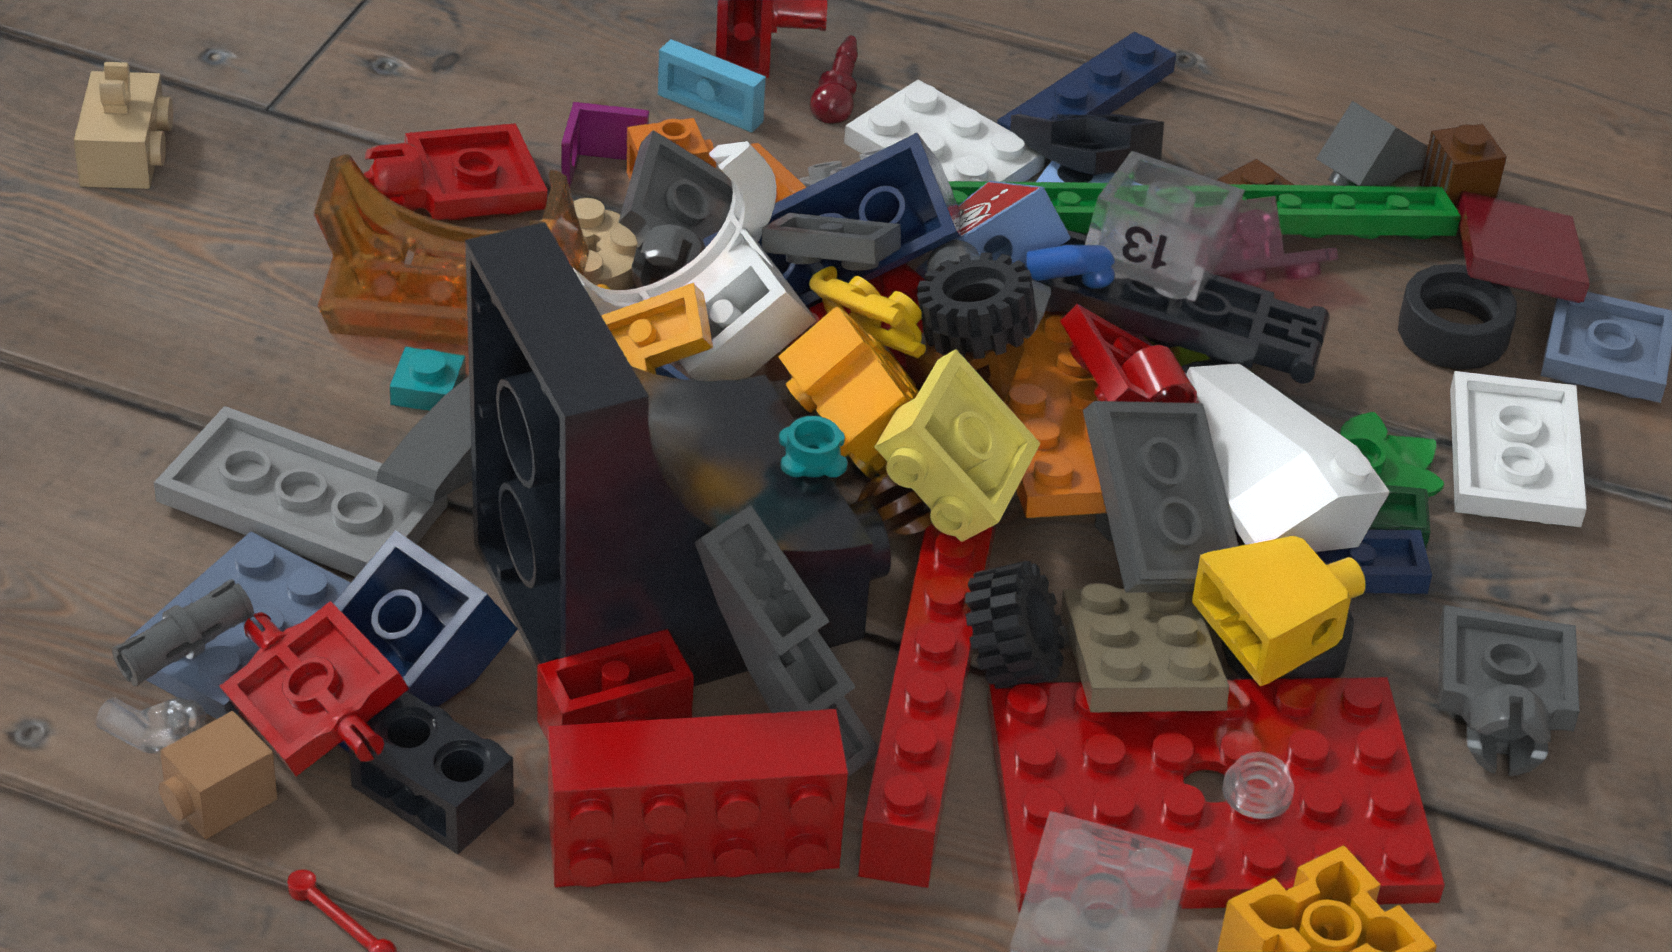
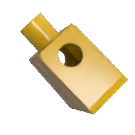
M1289 536L1201 554L1192 603L1258 685L1263 686L1336 646L1343 637L1351 599L1362 595L1366 584L1363 571L1353 558L1347 557L1326 565L1303 538Z

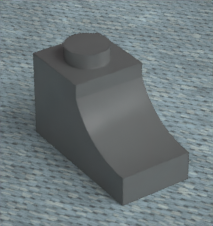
M1352 101L1316 159L1333 169L1328 180L1337 186H1390L1396 179L1410 171L1423 170L1428 146Z

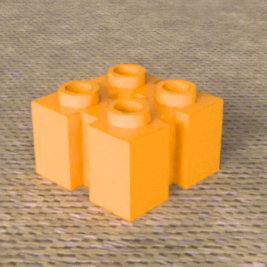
M836 306L778 357L793 377L786 383L791 394L808 412L812 413L816 409L821 417L831 420L839 427L845 435L844 445L840 447L841 455L843 457L849 455L856 466L871 479L877 473L880 475L887 473V461L874 448L897 408L916 398L919 391L916 389L914 381L892 352L870 333L867 335L855 320Z
M1343 845L1299 866L1294 886L1288 890H1285L1274 878L1228 900L1217 952H1435L1437 945L1400 905L1384 911L1376 903L1380 883Z

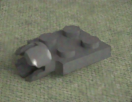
M654 130L640 144L618 222L628 228L637 240V247L632 262V277L637 288L649 285L651 277L655 278L658 282L674 274L694 260L706 248L703 239L720 231L730 211L733 197L731 179L726 174Z
M1444 605L1439 623L1438 710L1453 712L1464 718L1467 722V747L1476 762L1487 771L1495 774L1497 769V753L1507 755L1508 776H1517L1530 772L1545 760L1548 754V742H1551V730L1574 732L1580 712L1576 626Z

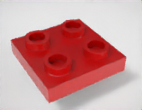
M1078 304L1060 320L1073 342L1069 347L1072 357L1083 369L1092 374L1098 384L1094 389V393L1099 401L1196 403L1197 391L1168 347L1161 345L1150 346Z

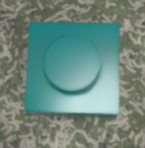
M405 347L389 386L390 405L430 411L448 392L464 380L466 375L465 355L439 352L432 349Z

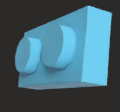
M672 39L659 49V96L751 133L763 123L766 76Z

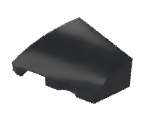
M1025 114L1011 115L1010 130L1024 140V143L1044 157L1076 171L1098 175L1161 166L1164 133L1163 121L1120 114H1057V120L1032 117Z

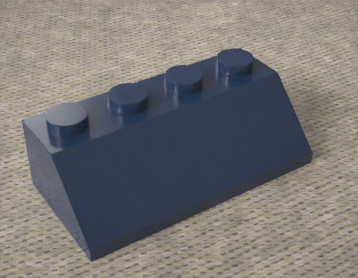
M916 132L776 202L768 223L770 224L788 213L900 224L901 248L881 260L878 267L869 270L845 269L841 266V261L822 259L820 262L812 264H793L786 261V255L766 254L809 310V308L823 302L822 298L812 291L809 286L810 279L818 271L834 266L837 269V279L849 283L854 276L870 281L960 237V209L941 162ZM718 232L703 239L705 247L712 242ZM761 236V238H760L759 241H758V243L760 244L761 247H762V236Z

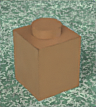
M234 711L225 714L160 750L164 781L159 783L158 786L161 799L169 813L176 820L181 821L186 818L205 840L277 800L273 751Z

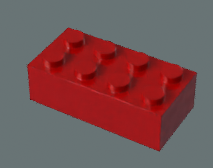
M826 709L548 726V815L554 888L571 886L596 887L602 884L646 881L669 882L676 879L721 876L741 877L751 874L781 872L808 873L817 870L840 869L848 771L837 710Z

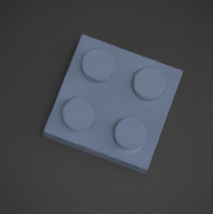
M1587 292L1584 303L1556 298L1541 376L1557 379L1571 385H1583L1619 393L1628 398H1641L1661 403L1667 383L1672 350V310Z

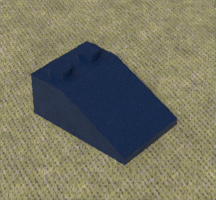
M396 530L333 603L399 671L409 687L407 692L430 706H440L475 682L518 630L486 592ZM344 741L340 742L338 745L349 753V746Z

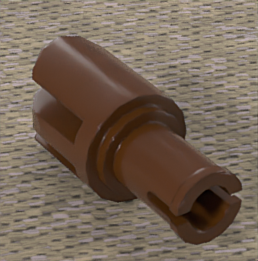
M888 473L873 477L864 485L856 501L867 500L874 505L884 523L888 538L911 535L925 530L932 524L930 518L931 509L924 510V501L912 488L896 484L889 477Z

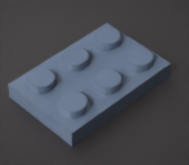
M249 532L127 640L141 634L161 621L164 611L175 605L183 608L209 594L212 590L230 579H233L235 584L239 583L247 593L252 603L254 614L259 612L266 613L281 631L304 622L328 602L334 603L349 586L350 582L253 532ZM255 617L250 618V619L252 620V622H253L261 631H263V629L261 628V626L259 625V623L257 622V620L255 619ZM246 621L205 644V652L193 659L183 657L177 662H173L161 669L155 675L146 679V681L216 719L231 711L238 714V710L231 704L219 686L245 667L260 648L245 635L244 624Z

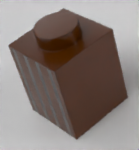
M1483 123L1475 125L1465 124L1454 128L1431 131L1419 185L1421 187H1443L1456 208L1462 191L1497 199L1507 156Z

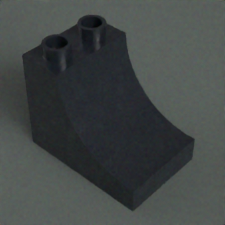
M546 222L465 240L474 545L536 666L668 629L694 676V686L747 672L748 669L718 606L695 542L750 505L829 620L827 624L818 629L828 647L832 648L865 638L869 582L887 576L891 567L890 544L884 523L871 502L863 500L848 504L836 486V477H829L827 475L820 477H792L783 472L781 469V459L786 455L785 447L779 443V434L795 420L766 375L737 380L698 381L656 375L631 366Z

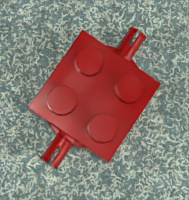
M331 601L304 622L287 628L284 631H281L266 613L259 612L253 614L263 631L248 618L244 624V633L260 649L245 667L219 687L231 704L290 771L297 777L342 741L353 750L356 757L361 761L368 762L374 759L363 741L379 756L384 748L383 738L376 734L366 722L409 690L399 671Z

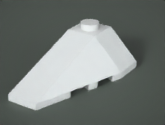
M1241 364L1189 367L1186 375L1197 391L1196 403H1203L1233 526L1245 545L1296 536L1303 538L1314 552L1359 547L1390 493L1359 448Z

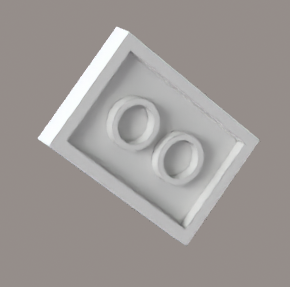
M916 80L845 125L844 144L860 153L884 149L917 132L941 162L948 181L1025 182L1044 169L1045 157L1024 143V140L1013 132L920 80Z
M1455 371L1450 388L1455 512L1484 517L1491 516L1540 522L1543 524L1581 527L1587 508L1576 385Z

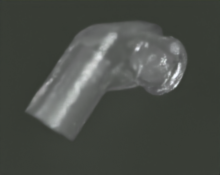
M112 697L99 709L96 726L142 752L158 754L164 747L205 726L207 718L203 707L198 702L190 699H170L140 711L118 698Z

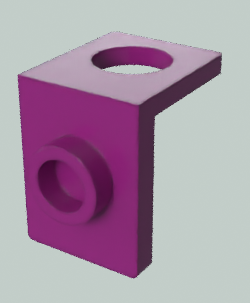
M573 102L561 142V187H571L580 155L627 160V127L649 124V111Z

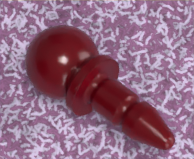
M853 35L847 36L838 47L831 70L821 74L819 87L815 89L811 96V113L819 121L841 123L849 119L853 112V95L856 93L857 83L852 78V74L858 57L857 39Z

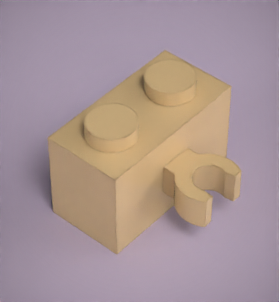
M104 62V72L91 71L74 137L80 187L150 189L155 166H163L165 162L166 140L164 131H171L173 125V102L171 97L163 96L160 73L130 72L129 64L123 62Z

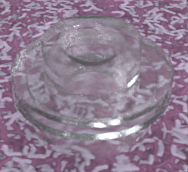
M1252 752L1241 756L1227 770L1222 790L1227 803L1237 812L1252 818L1268 819L1283 814L1290 807L1294 795V783L1287 766L1282 760L1268 753Z

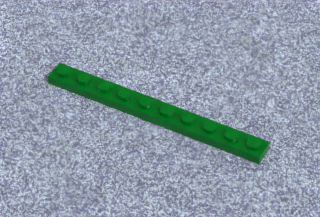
M989 181L948 182L959 205ZM1005 182L1044 187L1066 230L1091 237H1100L1107 233H1126L1130 227L1138 226L1148 230L1152 237L1168 233L1192 234L1204 238L1214 237L1217 234H1246L1255 238H1267L1272 234H1292L1315 239L1325 237L1326 235H1355L1364 239H1374L1380 235H1408L1416 239H1429L1433 236H1456L1461 215L1443 187Z

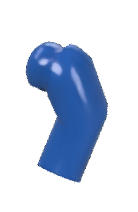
M1062 245L1027 251V267L1030 270L1032 279L1036 281L1082 275L1084 285L1097 289L1110 285L1115 278V271L1112 267L1115 263V258L1112 252L1103 245Z

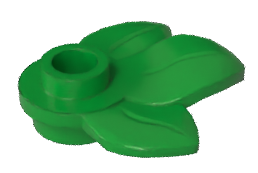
M1375 412L1364 413L1350 418L1341 427L1340 435L1359 448L1385 485L1427 489L1428 497L1434 496L1443 490L1444 481L1428 470L1431 467L1436 450V441L1434 439L1388 435L1385 424Z

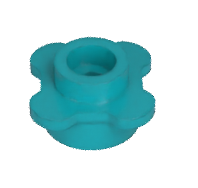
M806 416L797 419L779 434V443L785 447L786 455L781 459V469L792 477H820L823 475L838 477L842 475L847 469V459L841 455L840 447L845 442L844 433L834 422L824 417Z

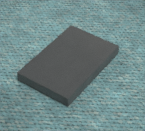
M1092 402L1083 410L1125 593L1194 592L1200 555L1238 546L1203 403Z

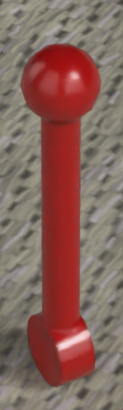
M302 869L289 875L287 883L291 898L298 901L309 900L365 947L368 952H397V948L392 941L388 939L378 940L317 888L316 876L313 872Z

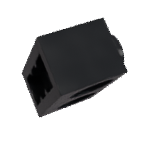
M407 691L367 723L376 734L383 738L384 748L379 756L365 741H363L374 758L372 761L364 762L359 760L349 747L352 787L456 854L462 852L514 805L513 757L507 754L497 742L481 738L455 722L442 708L430 706Z

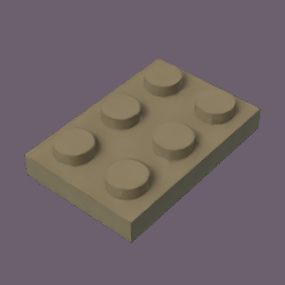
M1090 584L1083 589H1063L1061 614L1090 712L1227 711L1229 685L1204 618L1192 603L1193 592L1125 593V589H1117L1107 584Z

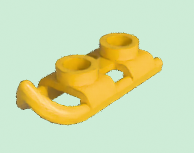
M834 266L823 268L810 279V289L822 298L827 314L836 306L845 312L842 307L844 306L852 311L850 314L845 313L855 320L867 335L870 333L883 345L916 358L925 353L926 346L921 343L922 333L916 325L922 319V311L907 295L895 291L889 298L883 297L873 285L859 276H854L849 283L837 279V269ZM881 321L890 324L891 328L889 330L881 328Z

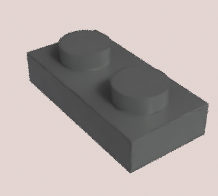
M788 213L762 228V248L766 253L786 255V261L793 264H812L820 262L822 259L841 261V266L845 269L869 270L878 267L881 260L901 248L900 224Z

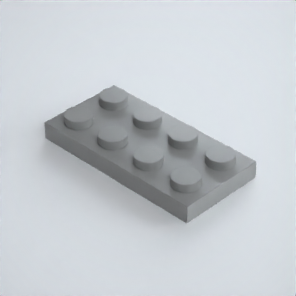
M226 406L219 411L154 482L156 502L244 535L253 532L294 554L355 577L395 530L417 544L448 506L447 495L432 502L376 482L378 469L383 463Z

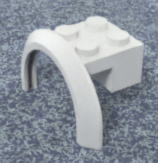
M748 141L718 145L709 153L719 164V168L731 179L733 188L732 203L728 216L716 237L685 267L656 283L630 290H609L598 287L574 269L600 315L694 282L704 293L713 348L681 359L679 362L687 373L698 381L737 380L750 377L817 321L758 243L762 236V228L768 225L775 206L777 185L772 168Z

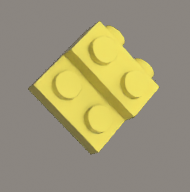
M955 349L937 360L916 398L897 408L874 448L887 461L886 470L889 477L902 487L912 488L931 509L930 518L933 525L942 533L956 536L960 542H963L999 523L1041 443Z

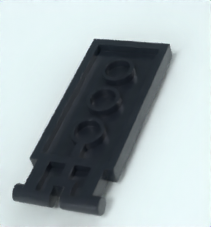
M1069 230L1067 232L1071 239L1062 245H1103L1112 252L1115 258V263L1112 265L1115 271L1114 280L1110 285L1097 289L1084 285L1082 275L1038 281L1051 288V295L1045 311H1064L1068 313L1078 304L1120 329L1148 337L1149 340L1157 345L1168 348L1178 346L1205 354L1212 361L1222 365L1241 364L1242 366L1252 368L1253 363L1288 373L1294 381L1301 384L1309 383L1315 376L1330 320L1329 312L1321 306H1313L1308 309L1273 298L1275 292L1162 258L1161 261L1166 262V267L1160 266L1156 270L1152 269L1154 256L1132 249L1129 250L1130 255L1138 257L1140 254H1143L1147 258L1141 263L1130 262L1123 256L1122 246Z

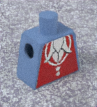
M989 181L958 205L960 209L961 236L956 239L968 242L976 248L980 255L981 253H992L993 260L995 261L1001 254L1011 256L1012 263L1020 260L1025 264L1026 268L1027 251L1061 246L1071 239L1044 187ZM928 260L916 268V273L924 279L927 273Z

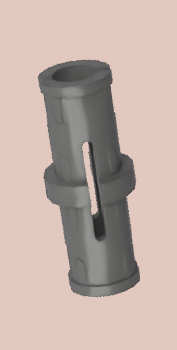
M230 579L212 590L209 594L183 608L175 605L164 611L161 621L141 634L113 647V658L128 682L131 681L133 686H138L173 662H177L183 657L188 659L197 657L205 652V644L230 628H234L246 621L248 618L254 617L252 603L239 583L235 584V581Z

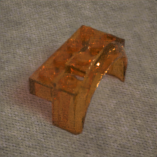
M344 154L331 158L314 210V216L333 254L317 306L329 332L333 334L468 345L465 240L507 230H488L458 226L413 212L395 203L378 191L369 182L351 155ZM550 170L551 190L542 221L530 220L529 225L546 222L572 268L581 275H584L590 252L576 214L567 176L557 170ZM408 250L414 252L411 265L404 264Z

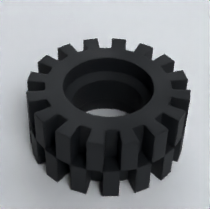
M981 253L979 260H971L970 254L959 256L960 263L954 265L948 259L939 264L941 272L930 269L925 274L926 281L919 282L917 296L919 307L922 311V325L926 342L929 346L935 345L936 352L942 355L946 354L949 350L954 351L957 349L963 357L967 352H973L974 359L985 358L984 351L993 349L997 356L1007 352V343L1017 348L1024 343L1023 335L1031 337L1035 331L1034 324H1037V311L1030 270H1026L1025 264L1020 260L1012 263L1011 256L1001 254L995 261L993 260L992 253Z
M1023 561L974 573V578H970L968 582L971 592L966 593L965 603L971 609V613L966 614L967 626H971L974 636L969 637L972 649L978 648L979 655L976 661L980 670L986 669L985 678L989 684L995 683V689L1013 688L1019 684H1037L1057 678L1060 674L1058 667L1063 666L1064 657L1059 649L1064 648V637L1058 632V627L1062 626L1060 614H1055L1054 606L1057 604L1054 592L1048 593L1049 581L1045 574L1040 575V567L1036 563L1031 564V561Z

